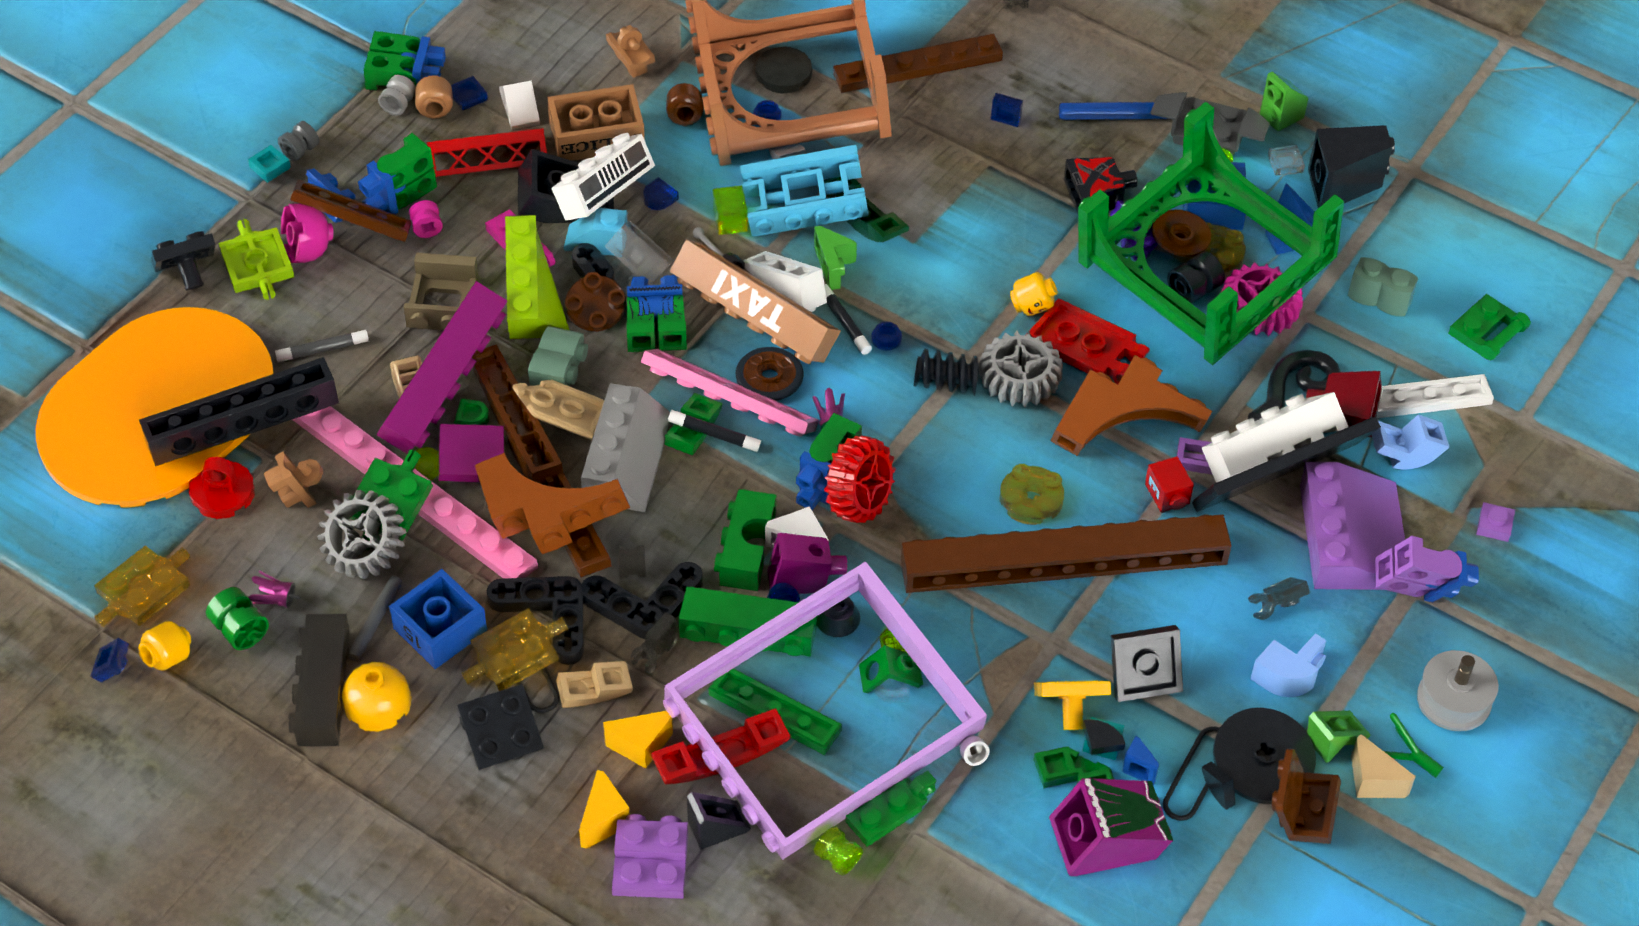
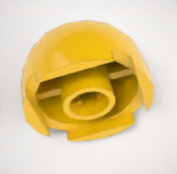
M370 662L362 664L353 670L344 682L342 702L346 717L350 722L352 720L357 723L359 728L365 731L379 732L393 728L398 724L397 720L404 713L406 716L410 711L412 699L408 682L397 668L387 663Z

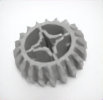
M1016 331L1014 336L1004 333L1002 339L994 337L992 344L986 345L984 353L980 357L979 375L980 379H982L983 388L989 389L990 397L998 395L1000 403L1009 400L1012 407L1016 402L1022 403L1025 408L1028 402H1032L1037 406L1040 399L1048 401L1050 395L1055 394L1062 380L1063 363L1062 359L1059 358L1058 349H1053L1051 341L1043 343L1041 335L1033 338L1030 331L1026 336L1020 335Z
M356 490L354 496L350 493H344V503L337 499L333 500L335 510H324L326 516L329 517L328 521L319 522L320 527L324 528L325 532L317 535L319 540L326 542L319 548L321 553L328 554L325 561L330 565L335 564V571L339 573L345 572L346 576L351 578L356 577L358 574V577L366 579L369 572L374 576L380 575V566L385 569L391 568L388 559L390 557L394 559L400 558L399 554L394 551L397 546H405L403 541L398 540V537L407 533L405 528L398 526L404 521L403 516L396 514L398 507L393 503L389 504V498L381 495L378 497V493L371 490L367 494L362 490ZM367 510L366 514L362 513L358 519L354 521L349 520L357 512ZM382 524V537L380 539L378 530ZM354 528L364 531V535L368 537L370 541L359 537V533L355 531ZM344 530L345 540L342 544V531ZM366 549H375L368 556L361 559H356L358 554L362 555Z

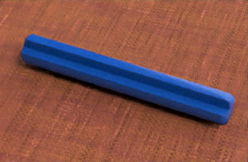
M1154 102L1060 103L1059 118L1061 120L1168 119L1151 114Z

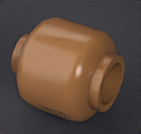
M427 76L417 83L415 103L419 113L433 119L446 116L451 111L453 92L452 86L446 79L440 76Z

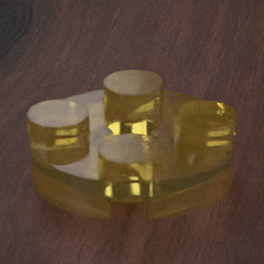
M1206 222L1211 231V242L1205 251L1212 253L1211 248L1219 249L1217 253L1212 254L1219 260L1224 272H1229L1233 269L1239 270L1243 264L1246 252L1243 234L1238 230Z
M1018 464L1013 467L1012 472L1007 474L1001 483L1000 503L1008 510L1007 514L1020 523L1030 525L1041 524L1043 519L1051 516L1052 519L1056 517L1062 509L1064 488L1062 486V478L1056 472H1051L1042 467ZM1033 491L1040 496L1035 495L1033 499L1027 498L1028 493L1026 492Z

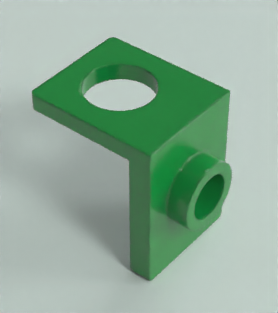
M886 645L859 664L864 693L871 692L889 678L917 688L923 685L921 670L909 654ZM877 662L879 666L878 674L873 680H870V668Z

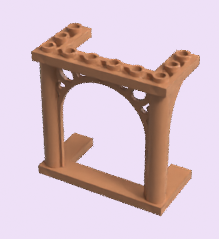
M685 0L687 13L693 12L694 15L688 17L691 34L697 33L696 37H692L694 54L700 53V56L695 57L698 74L704 73V76L699 77L701 93H707L708 95L702 97L705 115L711 114V117H706L708 134L715 135V137L709 138L712 155H718L720 166L731 164L730 155L879 130L880 139L892 137L886 74L881 54H875L866 15L865 0H851L852 4L761 20H744L727 16L712 7L707 0ZM856 30L873 106L795 120H771L748 112L734 98L731 90L734 73L739 65L754 52L773 44ZM720 54H729L734 57V60L723 62L716 57ZM720 69L727 70V72L725 74H721ZM728 109H733L734 112L729 113ZM739 118H743V119L746 120V122L743 123V122L739 121L738 119H739Z

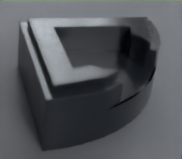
M1098 720L1083 721V730L1091 755L1125 749L1126 743L1122 735L1113 726Z
M1209 762L1202 766L1204 779L1215 799L1225 810L1234 806L1236 800L1233 778L1215 763Z

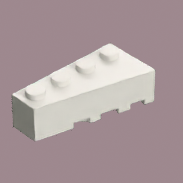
M1332 392L1304 398L1303 394L1294 396L1286 400L1287 406L1281 409L1275 406L1261 412L1262 418L1257 421L1251 418L1236 425L1237 431L1229 433L1227 430L1212 436V443L1202 447V450L1216 483L1268 461V458L1272 460L1295 450V448L1324 438V433L1338 432L1348 428L1335 393Z

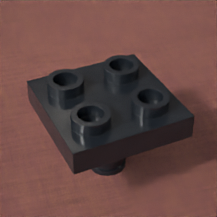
M200 231L187 235L186 241L175 244L174 240H169L157 244V249L152 250L151 258L155 272L178 266L186 291L203 286L204 282L201 279L196 260L214 255L216 244L212 233L204 235V232Z

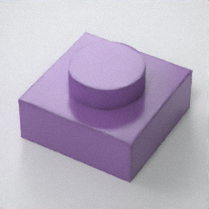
M1483 502L1476 535L1508 542L1511 536L1515 510Z

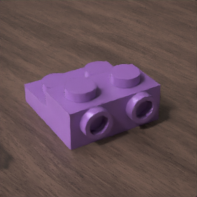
M630 814L626 816L625 820L617 819L612 896L683 899L688 847V823L681 822V819L676 816H664L660 821H646V818L642 815Z

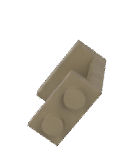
M416 253L414 260L416 275L409 303H404L403 307L406 327L444 330L459 307L424 304L426 295L430 292L461 295L460 306L475 281L478 282L477 258Z

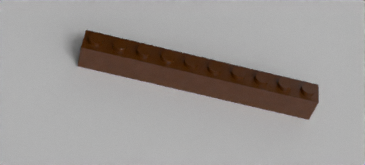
M1205 514L1199 517H1172L1165 520H1139L1130 523H1106L1095 526L1078 525L1071 528H1044L1037 531H1011L1003 534H978L976 536L916 539L910 542H902L901 567L906 593L1227 565L1232 545L1224 514Z

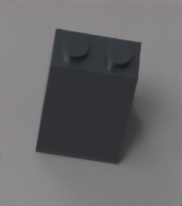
M1386 125L1316 130L1308 173L1318 208L1334 194L1344 200V203H1347L1382 187L1385 175L1389 174L1390 155H1393L1395 151L1394 138L1389 136Z

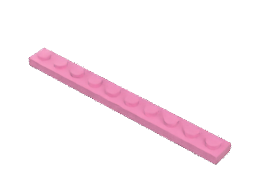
M331 406L292 419L364 474L368 471L374 458L392 465H402L404 461ZM416 469L413 470L416 475L429 480ZM432 482L433 488L420 509L419 516L502 578H526L538 568L536 558L509 538L502 539L497 529Z

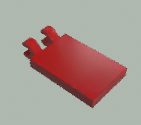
M1060 298L1054 302L1053 307L1048 309L1029 330L1033 338L1041 335L1043 343L1051 341L1053 349H1058L1059 358L1062 359V362L1087 374L1090 370L1096 373H1104L1110 376L1117 385L1129 366L1127 363L1120 362L1125 356L1131 363L1135 355L1145 358L1150 351V348L1146 345L1136 343V334Z

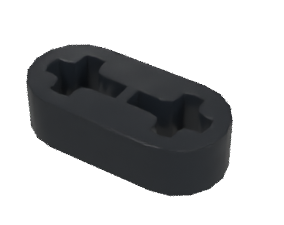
M583 243L574 247L572 250V265L581 278H584L587 273L596 272L601 276L614 280L612 266L594 245Z

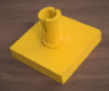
M1111 681L1034 682V696H1059V699H1062L1063 730L1083 729V699L1086 696L1111 695Z

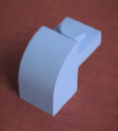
M1419 414L1402 429L1378 421L1381 428L1372 433L1376 452L1388 456L1392 468L1407 470L1422 467L1434 461L1449 448L1442 422Z
M1315 633L1297 654L1276 640H1273L1255 660L1250 679L1278 696L1297 697L1306 694L1314 687L1318 670L1325 661L1326 656L1323 654L1327 640Z

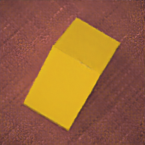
M667 711L603 722L606 747L645 769L653 760L651 753L662 749L673 734L672 717Z
M597 770L579 828L582 848L588 849L616 834L617 819L625 820L626 816L630 815L628 805L604 771Z

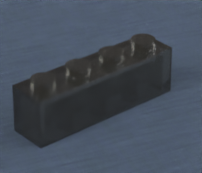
M306 614L305 627H300L298 633L299 647H302V655H296L295 672L296 676H299L298 684H293L292 702L296 704L295 712L289 714V732L295 733L298 747L339 746L343 712L342 692L344 682L346 681L347 654L350 642L347 614Z

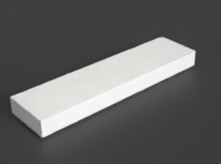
M1485 374L1382 386L1376 418L1492 405L1494 396Z

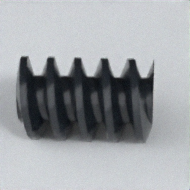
M925 348L921 356L917 358L913 386L916 387L920 379H923L925 388L928 389L932 381H935L936 389L941 390L945 382H947L949 392H953L957 384H960L962 394H966L968 388L972 386L975 396L980 367L978 358L973 356L971 362L967 364L965 354H961L958 361L954 362L953 352H949L946 359L942 360L939 350L936 351L933 358H930L928 349Z

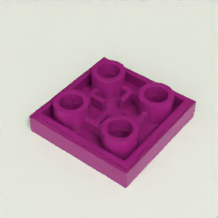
M440 424L439 481L480 482L475 465L504 453V426Z

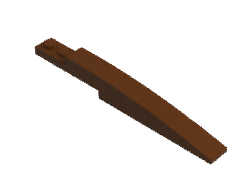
M497 344L485 348L482 353L475 351L471 357L476 360L473 370L499 425L504 426V436L524 476L546 486L572 488L563 472L562 462L539 420L532 416L513 390V384H518ZM592 524L570 532L573 542L564 547L580 577L612 567L610 556Z

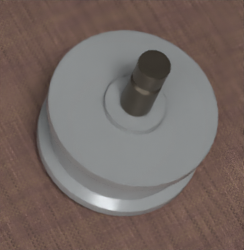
M1460 650L1445 651L1437 654L1427 663L1417 690L1418 705L1423 714L1432 723L1441 728L1451 731L1472 730L1482 725L1488 718L1498 693V679L1491 666L1479 656Z

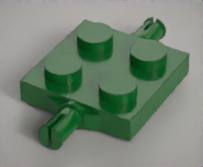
M413 450L408 451L402 465H392L374 458L357 490H362L366 494L371 490L378 493V497L384 495L389 498V504L393 503L398 507L396 514L404 518V521L398 526L405 528L407 533L433 488L430 480L420 477L413 472L416 464L422 457ZM367 510L357 512L350 519H358L362 513L366 514ZM382 524L378 530L379 535H382ZM363 532L361 538L370 541V539L364 535L365 532ZM407 533L399 536L398 539L403 541Z

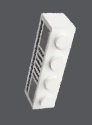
M623 133L612 139L613 144L595 151V157L583 160L578 164L579 168L577 170L567 172L560 177L562 181L552 187V190L565 220L588 217L655 166L642 134L630 136L629 133Z

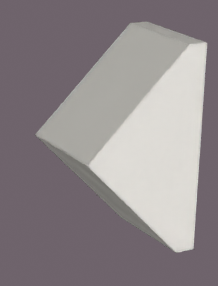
M532 81L499 87L512 130L540 125Z
M810 506L770 520L765 526V546L774 548L778 533L823 537L829 541Z

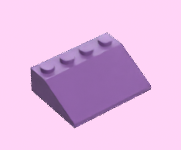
M1305 462L1300 482V491L1314 589L1383 590L1376 588L1375 557L1390 548H1395V545L1405 540L1396 482L1339 462Z

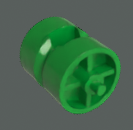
M230 587L219 592L206 608V617L217 629L222 630L225 639L236 650H245L254 646L265 636L269 628L268 619L258 608L253 607L251 600L238 587Z

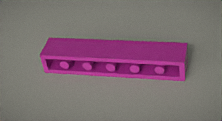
M475 281L376 434L377 436L408 454L409 450H413L415 446L421 449L430 435L425 429L430 422L435 425L446 410L441 404L445 398L453 399L461 384L456 382L461 374L467 377L476 363V360L471 357L476 350L481 353L492 338L487 335V332L491 326L497 330L506 316L502 309L507 300Z

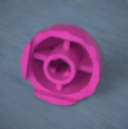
M299 203L288 204L289 206L284 207L281 217V234L287 235L288 244H284L290 263L315 261L326 251L329 241L333 240V226L331 223H328L326 216L314 207Z

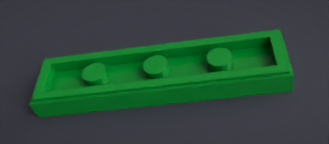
M731 669L715 679L708 689L709 696L749 717L776 708L791 736L790 738L823 755L827 753L842 731L841 723L735 669Z

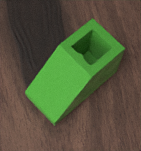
M1270 72L1267 74L1260 115L1275 130L1280 131L1304 118L1308 97L1291 81L1274 72Z

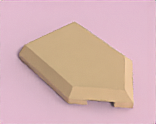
M554 380L541 381L540 385L528 386L526 383L513 384V390L535 419L593 440L604 404L603 399Z

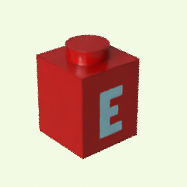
M1178 456L1148 465L1145 485L1161 513L1172 509L1179 510L1190 504L1194 484Z

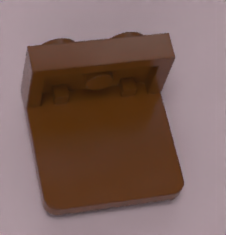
M1286 749L1284 759H1280L1278 763L1279 790H1275L1272 796V809L1277 812L1280 827L1284 828L1289 841L1331 844L1341 785L1340 777L1333 774L1305 773L1295 749Z

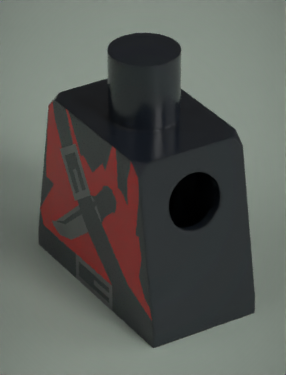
M1111 157L1066 159L1064 182L1077 214L1080 203L1086 197H1091L1099 189L1109 196L1110 211L1115 209L1118 200H1124L1125 189L1137 187V175L1134 170L1119 172L1115 160Z

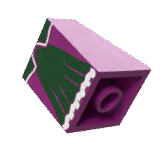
M1082 778L1049 816L1069 876L1073 877L1155 860L1173 842L1171 830L1167 824L1152 781Z

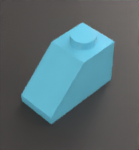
M598 208L588 217L579 218L569 224L564 251H572L579 244L589 243L594 245L602 255L623 257L628 238L627 211Z

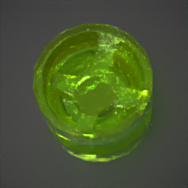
M833 826L819 838L814 847V854L823 861L828 860L831 863L832 869L840 876H843L850 872L858 863L863 854V848L855 841L849 842L846 840L845 833L837 826Z

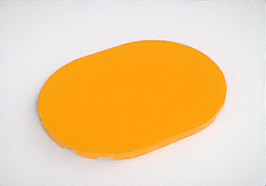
M179 307L165 309L129 322L114 332L57 381L44 399L36 422V443L44 467L53 480L65 491L81 500L96 505L104 503L120 505L121 508L145 506L146 502L164 497L169 499L189 488L190 481L203 471L207 458H225L249 435L155 467L139 419L274 374L271 357L265 344L249 326L237 318L205 308Z

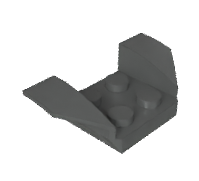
M1187 92L1158 95L1151 110L1152 115L1173 120L1171 136L1175 144L1183 145L1184 119L1192 109H1197L1204 102H1207L1214 107L1213 131L1227 157H1232L1239 150L1243 137L1264 142L1270 125L1264 117L1250 107L1246 111L1193 97L1187 98Z

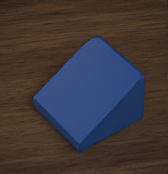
M1135 736L1126 752L1122 772L1141 781H1152L1154 786L1159 762L1142 740Z

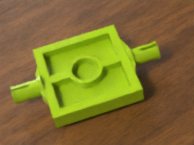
M243 219L245 228L242 221L239 220L237 227L240 235L234 239L218 243L235 293L260 287L265 300H269L268 291L271 299L276 296V292L272 283L294 277L293 268L277 227L264 231H252L247 219Z

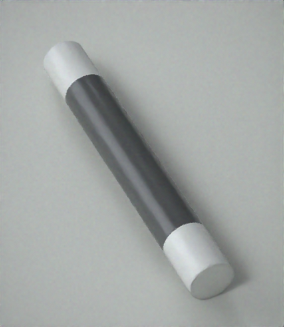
M362 330L275 350V355L278 363L369 342L367 331Z

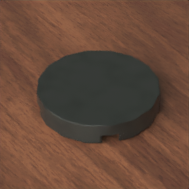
M775 47L760 55L756 62L757 80L759 83L762 82L765 88L772 92L793 93L798 91L800 86L804 85L805 87L812 77L811 60L805 53L796 48Z

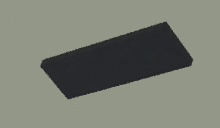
M1376 417L1369 418L1217 482L1196 497L1192 504L1196 512L1209 508L1301 469L1305 466V462H1317L1353 447L1381 428Z

